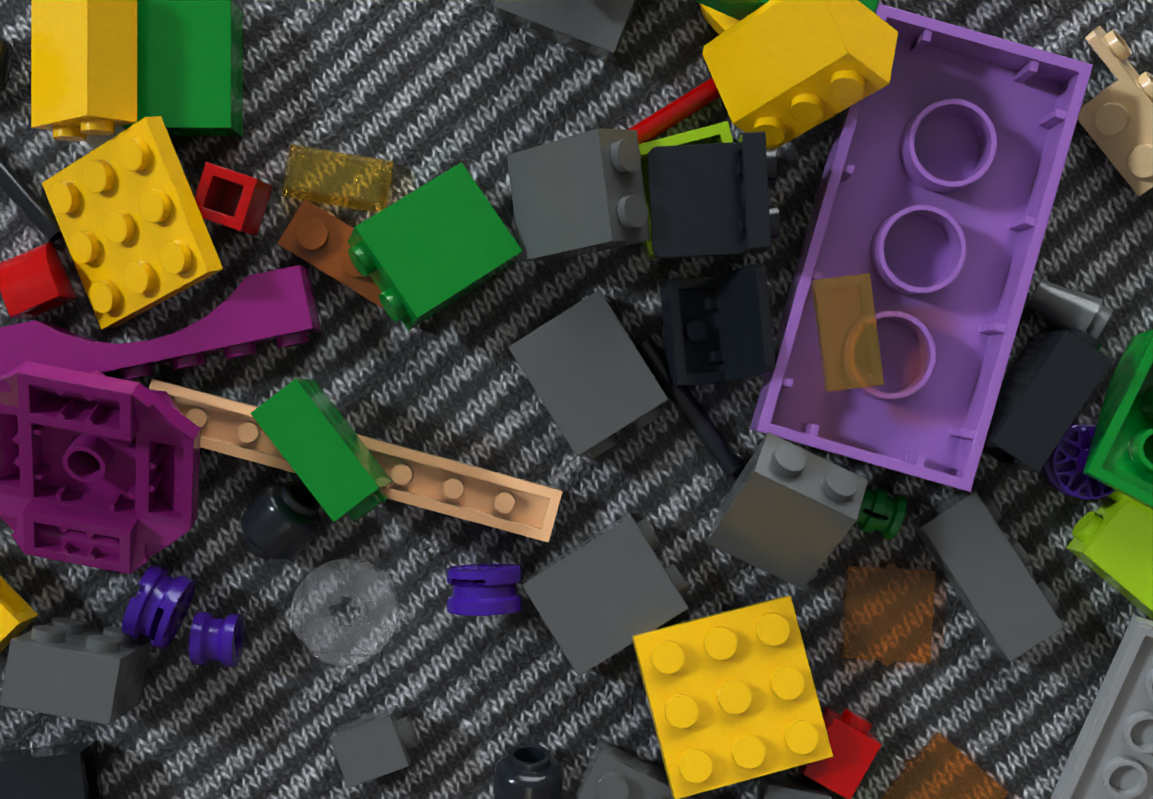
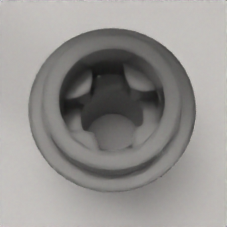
M1044 278L1041 279L1026 306L1039 313L1057 330H1068L1070 332L1072 328H1077L1096 339L1113 312L1110 308L1102 305L1104 300L1102 298L1051 283Z

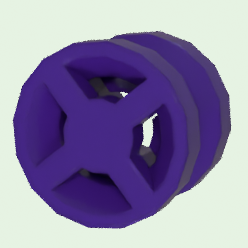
M196 612L189 637L190 662L193 665H205L208 661H220L224 667H237L241 658L244 641L243 616L230 613L225 618H214L210 612Z

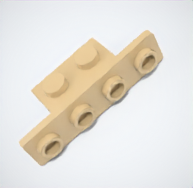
M1098 26L1085 39L1117 80L1082 105L1077 120L1139 197L1153 187V76L1147 71L1139 75L1127 60L1132 55V51L1124 39L1114 29L1106 33L1101 26Z

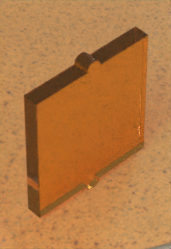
M887 563L885 567L847 565L842 657L847 659L880 660L885 666L891 665L892 661L930 663L935 571L897 568L893 563Z
M936 732L913 760L906 759L904 761L905 769L881 797L882 799H1005L1009 792L940 733Z

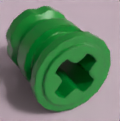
M875 485L871 489L866 488L858 519L855 522L858 523V529L870 534L874 530L880 531L881 538L891 541L897 535L904 520L907 506L906 496L896 493L893 497L887 495L886 489Z

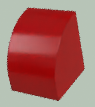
M47 242L0 263V292L10 317L30 320L77 299L53 242Z

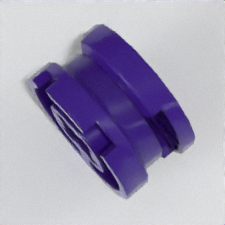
M1070 425L1041 470L1046 481L1056 491L1080 499H1099L1111 494L1115 490L1083 473L1097 425Z
M497 563L452 566L446 569L447 582L452 584V595L447 598V612L450 614L489 616L510 614L522 610V596L517 594L516 583L522 580L521 566Z
M155 564L154 567L150 566L139 581L138 585L141 588L135 598L131 597L121 631L123 634L135 639L141 635L151 640L152 646L164 650L173 641L185 619L194 595L196 583L195 580L183 575L177 578L169 576L168 569Z

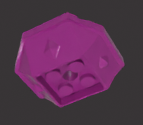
M26 361L0 376V518L14 531L11 536L26 555L131 574L145 564L152 555L168 547L191 530L198 517L201 428L181 414L166 391L146 388L139 382L107 377L99 370L86 373Z

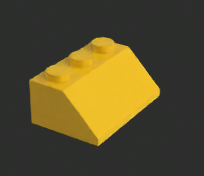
M770 0L704 45L702 55L732 124L745 133L765 132L766 147H775L777 149L889 85L898 31L858 0Z

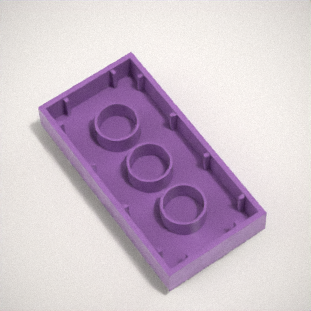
M879 3L875 14L898 31L890 84L840 112L776 335L778 357L775 361V370L772 374L765 375L750 430L764 434L769 432L791 442L971 492L1093 64Z

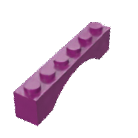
M297 265L246 276L231 296L206 317L178 332L149 341L122 344L105 343L77 335L55 323L37 320L0 327V376L28 361L86 373L99 370L106 376L120 373L121 379L129 381L153 376L152 366L172 362L173 370L202 366L206 364L204 355L224 351L226 360L257 354L256 344L276 340L278 349L309 343V333L322 331L309 269Z

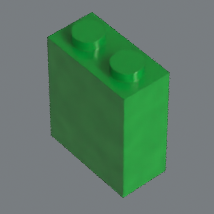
M137 0V122L144 117L161 116L169 137H243V11L233 0ZM135 123L123 125V128L127 129Z
M462 162L355 226L347 242L350 246L348 254L355 268L364 277L371 276L382 292L379 294V299L386 313L395 322L401 320L408 331L509 267L522 252V249Z
M296 378L250 413L333 522L348 515L355 522L388 499L382 490L393 481L316 380Z

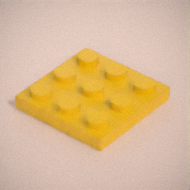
M161 116L144 117L42 182L101 330L117 327L223 270Z
M782 596L632 636L671 794L674 799L684 798L833 757L791 596Z

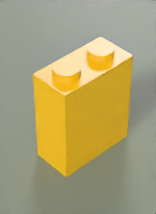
M31 0V128L53 131V139L79 142L86 141L87 134L98 136L114 135L115 127L136 123L137 0Z

